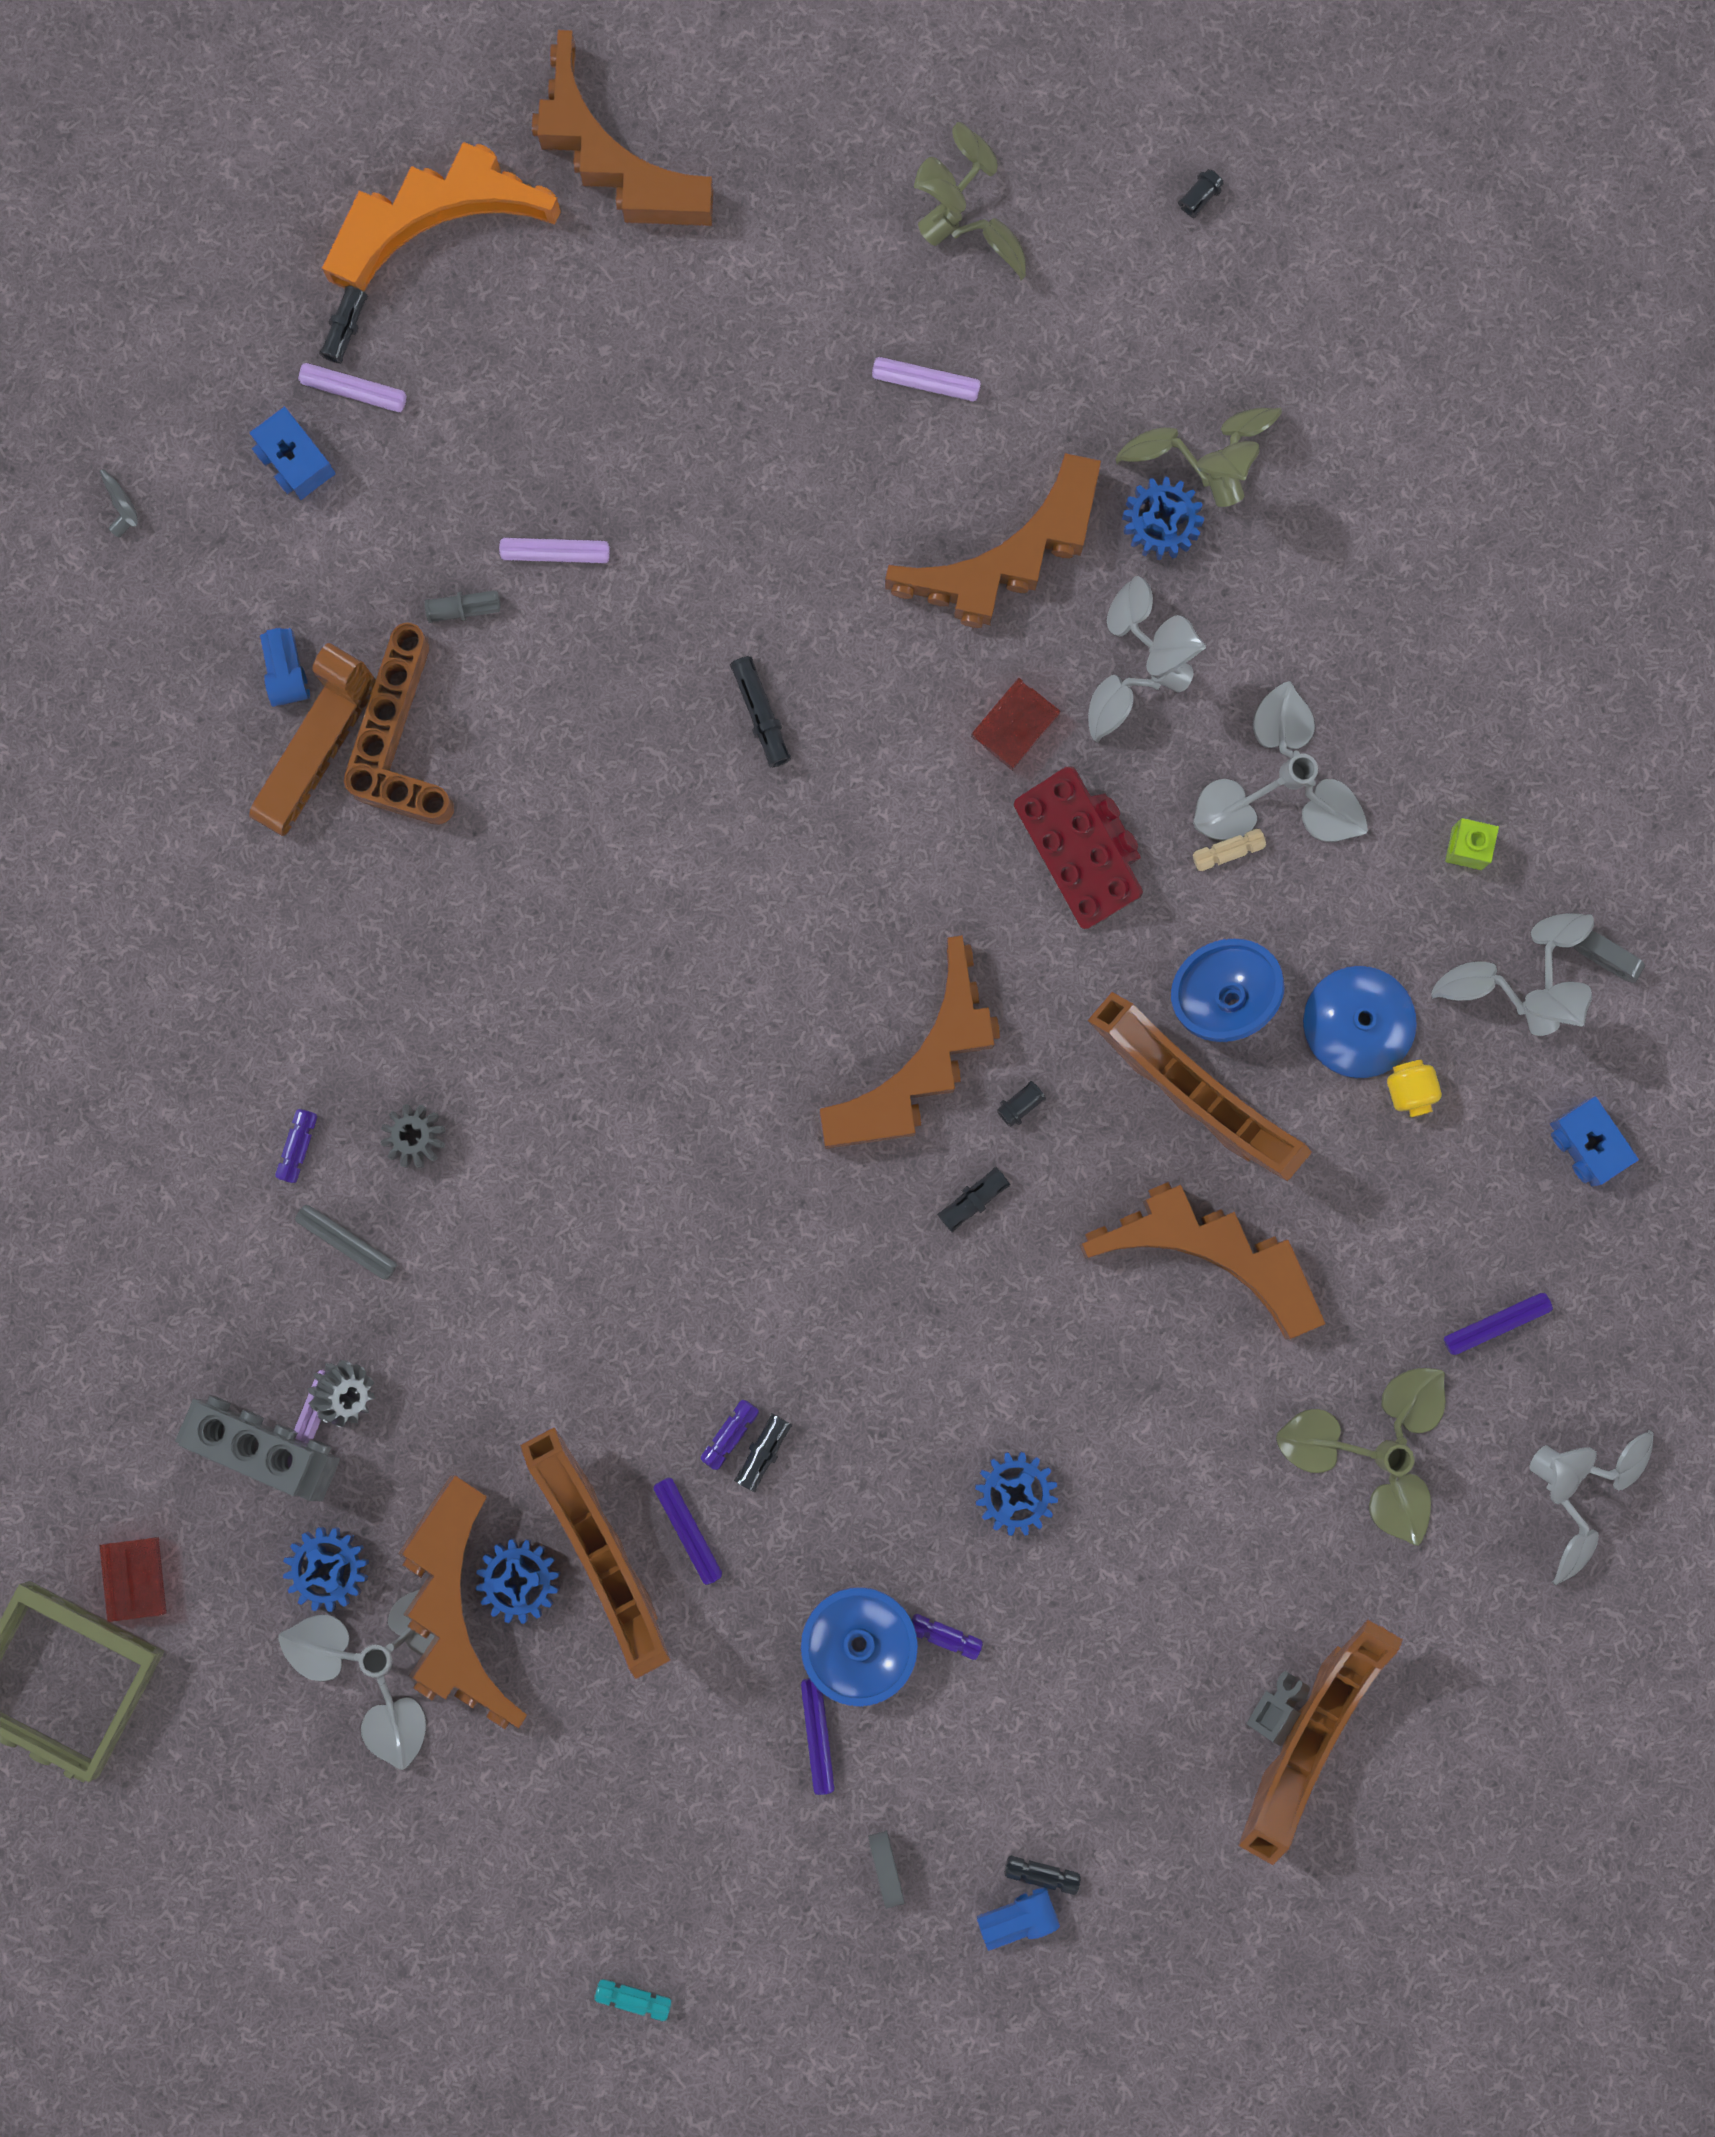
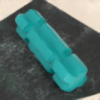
M606 1979L599 1981L595 1993V2001L597 2003L609 2006L610 2002L616 2004L615 2008L641 2016L649 2013L651 2014L650 2018L662 2022L668 2018L671 2008L670 1998L658 1994L656 1998L650 1997L651 1992L623 1984L619 1988L615 1986L616 1982Z

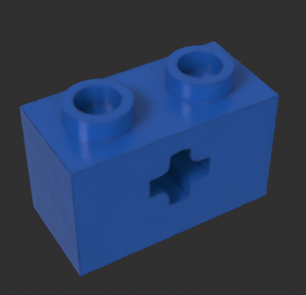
M285 406L249 432L256 442V445L251 449L265 467L272 463L279 473L273 477L287 495L294 491L298 498L302 500L336 474L330 463ZM289 451L295 455L292 460L284 456Z
M1596 1096L1586 1099L1550 1123L1554 1130L1551 1133L1554 1143L1561 1151L1565 1152L1567 1150L1575 1161L1572 1165L1575 1174L1583 1183L1589 1182L1592 1187L1602 1185L1639 1160ZM1594 1137L1597 1143L1593 1145L1592 1150L1588 1151L1585 1148V1144L1588 1143V1138Z

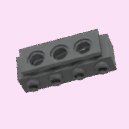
M209 1395L208 1400L193 1398L175 1442L179 1443L178 1446L291 1496L297 1495L308 1501H323L341 1459L329 1453L332 1447L310 1439L308 1444L295 1438L298 1432L276 1424L274 1429L263 1425L264 1417L253 1412L242 1410V1413L238 1414L229 1410L231 1403L216 1396ZM224 1426V1427H225V1433H224V1436L222 1437V1436H221V1430H222V1427ZM256 1440H258L259 1446L257 1452L255 1453L254 1445ZM291 1454L293 1461L291 1467L289 1468L287 1461L289 1455Z

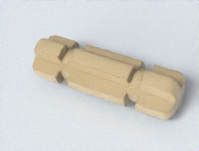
M1255 829L1247 832L1244 837L1238 835L1216 843L1211 849L1205 847L1197 850L1193 854V860L1197 869L1204 871L1212 868L1215 863L1221 865L1243 857L1248 851L1254 853L1262 850L1266 846V840L1262 831Z

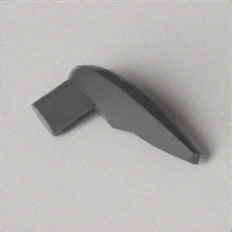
M101 469L100 474L111 496L112 505L120 514L108 529L120 538L130 526H137V512L117 481L104 469Z

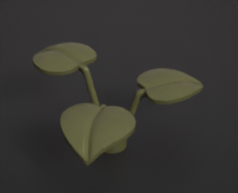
M957 122L952 129L953 138L960 151L973 162L972 169L961 183L956 186L955 178L950 170L937 158L928 157L920 165L914 188L929 193L941 203L918 222V228L926 241L933 246H937L950 234L957 239L963 233L975 229H983V235L987 242L1019 275L1020 281H1022L1026 274L1024 252L1017 237L1005 224L993 218L989 222L983 219L959 227V222L962 220L961 213L966 208V200L961 192L979 172L980 168L988 176H993L997 172L998 163L994 152L986 141L962 122Z
M1254 408L1231 416L1221 427L1223 435H1231L1230 445L1224 449L1206 454L1198 461L1183 441L1176 438L1179 435L1176 428H1157L1146 431L1129 441L1117 455L1116 463L1118 464L1120 461L1151 460L1168 452L1172 447H1176L1183 453L1201 477L1204 487L1210 486L1216 506H1231L1244 498L1240 480H1246L1250 466L1260 452L1257 442H1238L1242 436H1255L1269 428L1282 414V408Z
M1417 1368L1399 1374L1388 1383L1382 1395V1408L1386 1414L1397 1418L1394 1422L1397 1440L1384 1441L1377 1446L1376 1450L1337 1442L1341 1433L1340 1425L1331 1413L1321 1409H1307L1295 1415L1277 1432V1445L1289 1462L1310 1473H1322L1331 1470L1337 1462L1336 1449L1375 1459L1376 1464L1382 1470L1391 1474L1389 1475L1390 1484L1379 1485L1373 1491L1369 1502L1370 1516L1376 1526L1385 1533L1418 1546L1421 1544L1428 1528L1431 1498L1425 1482L1415 1474H1407L1413 1468L1414 1454L1409 1447L1405 1446L1407 1439L1403 1436L1401 1426L1403 1424L1408 1431L1413 1433H1424L1431 1431L1438 1425L1445 1410V1373L1435 1368Z

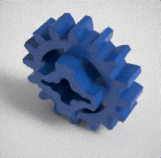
M1169 477L1164 478L1162 485H1157L1156 481L1152 478L1149 479L1147 490L1140 485L1136 487L1135 495L1137 498L1128 497L1126 506L1131 510L1123 512L1122 520L1131 523L1125 526L1124 534H1134L1131 546L1136 547L1142 544L1144 546L1143 556L1146 557L1153 550L1156 551L1157 560H1161L1164 552L1168 551L1169 555L1174 559L1177 557L1178 547L1187 552L1191 547L1189 539L1197 541L1201 532L1195 527L1202 526L1204 517L1195 514L1201 511L1203 505L1202 502L1192 503L1195 491L1190 490L1184 493L1182 491L1183 481L1180 480L1173 487L1170 486ZM1149 501L1150 510L1139 517L1140 508L1145 502ZM1158 511L1162 513L1164 518L1170 517L1168 525L1164 523L1163 519H1156ZM1187 520L1186 529L1181 535L1177 536L1178 530L1176 526ZM1148 534H1151L1159 538L1160 540L1154 539L1150 537Z
M1009 1452L1004 1453V1463L999 1464L993 1458L990 1460L993 1467L991 1472L981 1469L980 1474L986 1481L984 1484H975V1489L983 1492V1497L975 1500L977 1506L986 1505L987 1510L984 1511L981 1517L984 1520L994 1517V1530L997 1531L1004 1524L1007 1525V1534L1009 1536L1013 1535L1015 1527H1020L1022 1533L1028 1535V1525L1033 1523L1038 1529L1043 1527L1039 1519L1042 1515L1052 1518L1053 1514L1047 1509L1048 1503H1058V1498L1049 1495V1490L1056 1488L1057 1482L1046 1481V1477L1050 1474L1051 1470L1049 1467L1038 1470L1039 1458L1034 1457L1030 1463H1027L1024 1452L1019 1453L1017 1460H1012ZM1010 1468H1023L1017 1477L1005 1479L999 1475ZM1035 1476L1041 1485V1501L1033 1496L1031 1488ZM1003 1483L1008 1487L1012 1486L1014 1488L1019 1483L1023 1484L1022 1492L1032 1503L1029 1504L1024 1500L1022 1502L1018 1499L1013 1504L1009 1503L1011 1496L1001 1484ZM991 1486L998 1490L1002 1502L997 1511L991 1501ZM1027 1508L1033 1512L1023 1519H1010L1014 1512Z
M319 1527L316 1529V1538L310 1532H305L302 1534L303 1545L297 1542L290 1545V1548L296 1554L295 1556L284 1558L283 1562L292 1567L291 1571L283 1574V1578L293 1579L294 1584L287 1591L288 1593L296 1591L301 1593L298 1604L302 1605L311 1600L312 1611H317L325 1603L327 1611L331 1612L336 1609V1600L344 1607L350 1604L348 1593L354 1596L361 1594L362 1591L356 1583L368 1580V1576L361 1573L360 1568L369 1564V1560L359 1559L358 1554L362 1552L364 1546L353 1547L351 1545L354 1538L352 1533L342 1539L340 1538V1528H333L330 1534L327 1535L325 1528ZM321 1543L333 1544L343 1551L339 1553L328 1552ZM306 1556L309 1562L306 1573L302 1575V1562ZM339 1560V1563L334 1565L333 1569L329 1571V1575H320L313 1578V1575L318 1573V1570L323 1566L322 1563H332ZM350 1563V1576L346 1583L343 1579L345 1566ZM313 1585L324 1587L326 1592H330L331 1595L319 1594L309 1587Z
M515 1538L510 1539L507 1550L500 1543L494 1546L497 1556L484 1555L482 1559L488 1567L480 1568L476 1572L477 1575L484 1578V1582L475 1586L476 1590L485 1591L487 1594L480 1603L482 1605L489 1603L494 1605L491 1612L493 1617L501 1611L504 1612L505 1623H510L514 1615H518L521 1624L526 1623L529 1612L535 1618H539L542 1616L540 1605L542 1604L550 1608L554 1603L548 1597L549 1593H558L560 1587L552 1584V1580L561 1575L560 1571H551L549 1567L556 1560L555 1557L544 1559L542 1554L544 1553L545 1546L541 1545L534 1551L531 1549V1539H526L522 1547H518ZM523 1556L536 1562L540 1569L533 1570L526 1565ZM507 1557V1569L502 1576L493 1577L498 1564ZM515 1569L520 1577H526L527 1583L521 1586V1593L516 1585H510L509 1579L515 1576ZM543 1584L539 1597L530 1604V1591L534 1586ZM497 1592H503L510 1597L512 1605L502 1601Z

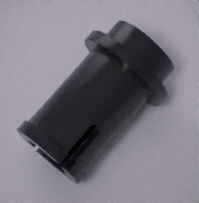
M1207 169L1206 172H1200L1197 175L1198 181L1178 201V205L1182 207L1181 210L1191 218H1195L1214 195L1218 196L1222 192L1221 187L1224 182L1211 169Z
M1030 1081L1028 1085L1007 1102L1002 1100L1000 1102L1001 1107L997 1109V1113L1009 1127H1012L1014 1124L1020 1125L1022 1124L1021 1119L1041 1102H1044L1046 1097L1033 1081Z

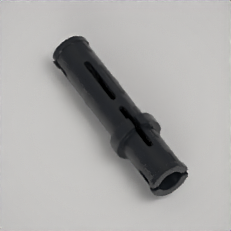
M752 656L741 657L733 661L730 667L754 725L752 732L755 738H759L769 767L774 768L789 762L791 756L780 732L782 729L779 719H775Z

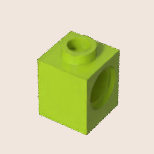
M1461 818L1452 827L1445 862L1483 870L1492 862L1499 826Z

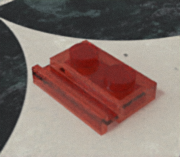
M1018 678L972 732L971 738L981 743L987 751L1013 771L1056 720L1061 711L1033 688H1029L1023 683L1022 679Z
M159 1537L99 1545L107 1622L167 1614Z

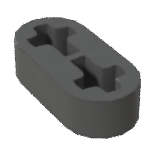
M1591 931L1585 940L1573 946L1580 954L1630 983H1636L1646 966L1641 959L1594 931Z
M888 1831L868 1835L885 1908L888 1909L905 1904Z

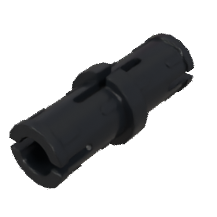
M353 286L345 287L336 314L331 315L328 322L331 327L323 348L319 353L324 359L338 364L343 361V356L351 336L357 334L359 326L356 323L365 300L368 298L364 291Z
M995 1166L973 1186H966L961 1190L963 1194L937 1215L953 1233L976 1212L982 1213L986 1209L985 1205L1011 1184Z
M771 1413L756 1443L752 1442L748 1448L751 1452L734 1481L756 1492L771 1462L775 1464L778 1458L776 1453L793 1425Z

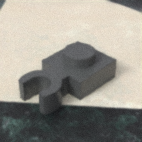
M1284 1671L1279 1676L1275 1695L1266 1691L1246 1723L1280 1747L1301 1714L1294 1709L1295 1704L1304 1700L1310 1691V1686L1300 1680L1291 1690L1296 1677L1287 1671Z

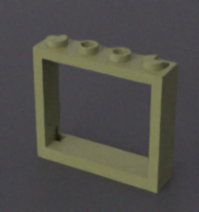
M31 1581L18 1585L0 1619V1661L30 1607L141 1665L92 1759L0 1712V1743L13 1748L18 1745L30 1751L29 1757L43 1765H50L51 1763L64 1769L63 1774L69 1779L75 1778L83 1783L85 1781L91 1782L98 1778L104 1769L165 1651Z

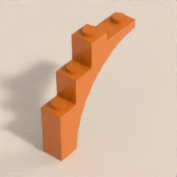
M463 142L445 180L432 169L424 168L422 171L411 166L393 205L387 197L379 193L373 192L372 195H369L359 190L322 266V270L327 280L342 288L353 286L365 291L372 277L384 262L398 248L427 229L448 220L471 214L486 213L524 215L555 225L561 213L558 199L552 191L543 186L537 185L533 188L522 183L518 176L508 171H503L501 174L497 156L488 147L481 144L472 146Z

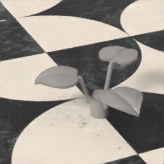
M1139 576L1133 577L1115 596L1108 611L1107 626L1112 634L1119 637L1124 636L1131 629L1132 633L1150 648L1146 668L1152 678H1126L1122 682L1119 676L1111 675L1097 687L1093 693L1088 714L1091 737L1097 743H1099L1102 737L1117 729L1129 715L1133 704V691L1129 687L1134 685L1150 686L1157 690L1163 685L1177 693L1183 692L1190 685L1193 678V668L1187 662L1206 649L1205 644L1198 637L1189 620L1179 615L1166 620L1158 628L1153 641L1139 629L1138 623L1144 621L1149 616L1153 604L1151 588L1147 581Z
M1290 681L1276 687L1262 700L1253 719V730L1258 742L1266 748L1279 746L1280 753L1290 758L1281 766L1279 771L1280 778L1246 798L1244 789L1237 782L1229 779L1216 780L1207 785L1201 792L1193 820L1195 828L1209 838L1225 841L1238 835L1243 837L1253 829L1257 822V814L1249 805L1251 802L1281 785L1289 789H1299L1306 786L1305 795L1311 801L1303 807L1302 820L1306 830L1314 838L1324 842H1337L1362 836L1368 832L1365 814L1353 792L1340 781L1324 779L1317 784L1313 793V786L1316 784L1314 779L1318 773L1316 761L1308 754H1300L1299 751L1293 752L1289 750L1305 746L1313 737L1315 730L1314 718L1310 708L1299 696Z
M1559 914L1541 920L1533 927L1531 931L1532 940L1537 944H1546L1545 989L1528 993L1525 997V1002L1522 1003L1502 976L1496 975V965L1488 962H1470L1452 969L1436 983L1431 992L1432 999L1443 997L1450 1000H1474L1490 993L1495 988V984L1502 987L1514 1003L1518 1014L1526 1015L1531 1034L1536 1036L1551 1034L1558 1030L1560 1022L1583 1027L1588 1007L1592 1001L1591 988L1580 982H1563L1553 986L1552 952L1556 945L1572 947L1585 940L1594 927L1593 915Z
M1648 1430V1433H1643L1633 1439L1620 1455L1616 1468L1611 1471L1593 1466L1597 1453L1589 1447L1560 1454L1548 1445H1545L1533 1457L1530 1463V1471L1548 1482L1547 1489L1551 1491V1501L1556 1504L1562 1503L1579 1526V1534L1570 1540L1562 1555L1556 1577L1552 1581L1553 1584L1557 1585L1576 1575L1593 1556L1599 1538L1597 1531L1594 1529L1589 1531V1526L1568 1499L1575 1493L1582 1479L1589 1473L1610 1480L1615 1479L1613 1487L1617 1490H1623L1632 1485L1640 1477L1650 1459L1654 1435L1652 1431Z
M419 1590L403 1596L390 1610L388 1625L400 1637L385 1648L380 1645H371L365 1648L361 1654L344 1652L349 1644V1633L340 1620L329 1615L309 1617L281 1632L278 1640L285 1658L296 1671L308 1679L314 1681L334 1679L341 1671L342 1659L358 1661L360 1669L364 1674L371 1678H377L386 1705H376L366 1713L361 1724L362 1739L366 1747L375 1756L390 1763L399 1770L405 1769L415 1759L422 1746L426 1732V1718L421 1706L412 1698H401L393 1703L384 1676L392 1668V1651L401 1646L405 1641L413 1652L423 1654L435 1637L430 1633L428 1638L425 1639L407 1627L411 1620L403 1614Z

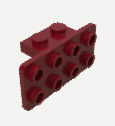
M1064 767L1015 799V810L1081 928L1088 929L1095 926L1142 896L1143 890L1129 866L1141 859L1137 851L1138 843L1135 837L1123 826L1116 803L1107 797L1106 793L1090 796L1074 767Z

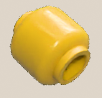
M1422 1059L1393 1067L1394 1073L1388 1077L1387 1084L1394 1108L1401 1112L1409 1111L1410 1117L1433 1112L1431 1104L1438 1102L1442 1097L1434 1067L1428 1064L1424 1065Z

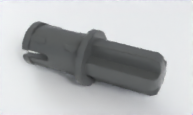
M460 591L457 592V596L425 599L424 601L428 623L461 618L463 622L467 620L466 617L497 613L501 607L497 591L463 595Z

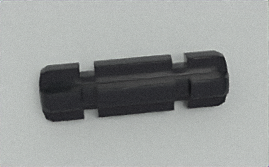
M1009 1856L1005 1864L1004 1874L1009 1879L1020 1881L1022 1878L1025 1879V1883L1052 1890L1061 1888V1892L1076 1895L1079 1890L1081 1876L1078 1872L1066 1869L1064 1872H1061L1058 1867L1029 1860V1863H1026L1023 1858Z

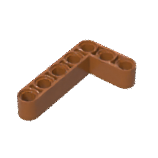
M402 623L395 627L391 633L344 775V784L349 793L361 803L430 824L440 825L450 820L454 813L453 801L446 791L437 785L390 771L429 653V643L422 630L413 623ZM409 637L419 638L418 645L413 650L406 651L402 649V643L405 639ZM403 671L407 673V679L403 684L398 686L390 684L391 677L396 672ZM393 706L396 708L395 715L390 720H379V713L384 707ZM375 741L384 742V749L379 755L369 756L367 754L371 743ZM363 776H371L373 780L370 788L362 792L357 791L356 783L358 779ZM401 786L407 787L408 795L403 801L393 802L391 800L393 790ZM432 798H443L444 805L439 812H427V804Z
M327 643L320 650L312 667V672L323 684L324 688L265 782L249 812L250 818L281 836H285L292 828L289 825L290 822H295L311 797L309 794L310 789L315 790L331 764L328 762L329 758L334 759L350 733L347 730L348 727L355 725L369 702L366 698L369 694L371 695L376 681L364 662L331 643Z

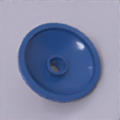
M1245 939L1215 941L1196 950L1178 969L1171 989L1172 1006L1181 1024L1195 1036L1215 1042L1239 1040L1259 1031L1274 1017L1284 996V976L1273 954L1258 943ZM1231 1000H1239L1233 1005H1228Z
M1352 966L1329 974L1313 989L1304 1009V1034L1312 1053L1328 1069L1346 1077L1370 1078L1391 1070L1407 1055L1416 1034V1012L1408 992L1391 975L1372 967ZM1360 1013L1369 1015L1370 1024L1368 1026L1359 1023L1358 1015Z
M864 1587L840 1590L821 1601L807 1619L801 1639L802 1661L810 1680L830 1699L850 1706L877 1704L897 1693L909 1679L917 1658L915 1628L905 1609L889 1595ZM863 1637L867 1642L866 1648L862 1651L855 1650L852 1647L854 1638Z

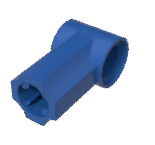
M276 628L261 634L260 639L268 673L264 676L265 686L272 707L310 699V691L305 689L304 685L308 684L303 667L300 666L292 629Z
M1047 1888L1032 1890L1033 1895L1030 1896L1024 1893L1015 1898L1011 1904L976 1916L988 1951L1025 1937L1028 1939L1040 1938L1060 1928Z

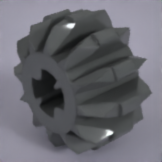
M406 1104L402 1108L403 1118L394 1111L389 1114L390 1118L395 1122L393 1127L387 1124L382 1125L381 1130L391 1133V1137L381 1140V1145L383 1147L394 1146L389 1151L387 1157L390 1160H395L401 1156L400 1166L408 1168L413 1158L415 1166L423 1168L424 1154L431 1161H435L438 1158L431 1150L433 1145L438 1148L445 1147V1143L435 1139V1136L445 1133L446 1129L444 1126L431 1127L439 1119L437 1113L433 1112L425 1117L426 1107L419 1105L413 1114L411 1106ZM412 1127L421 1132V1139L416 1138L418 1141L416 1145L405 1141V1134L410 1135L408 1130Z
M339 1360L337 1366L332 1363H325L324 1375L320 1373L314 1374L318 1383L316 1386L307 1388L309 1394L314 1396L308 1404L311 1409L318 1412L317 1415L320 1420L325 1423L331 1422L337 1427H344L346 1421L358 1424L359 1412L370 1413L365 1404L367 1401L376 1398L374 1393L369 1391L374 1382L371 1377L366 1375L363 1367L358 1364L352 1365L347 1360Z

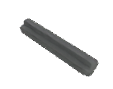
M304 1205L297 1213L295 1221L381 1279L388 1280L394 1273L397 1266L396 1262L313 1207Z

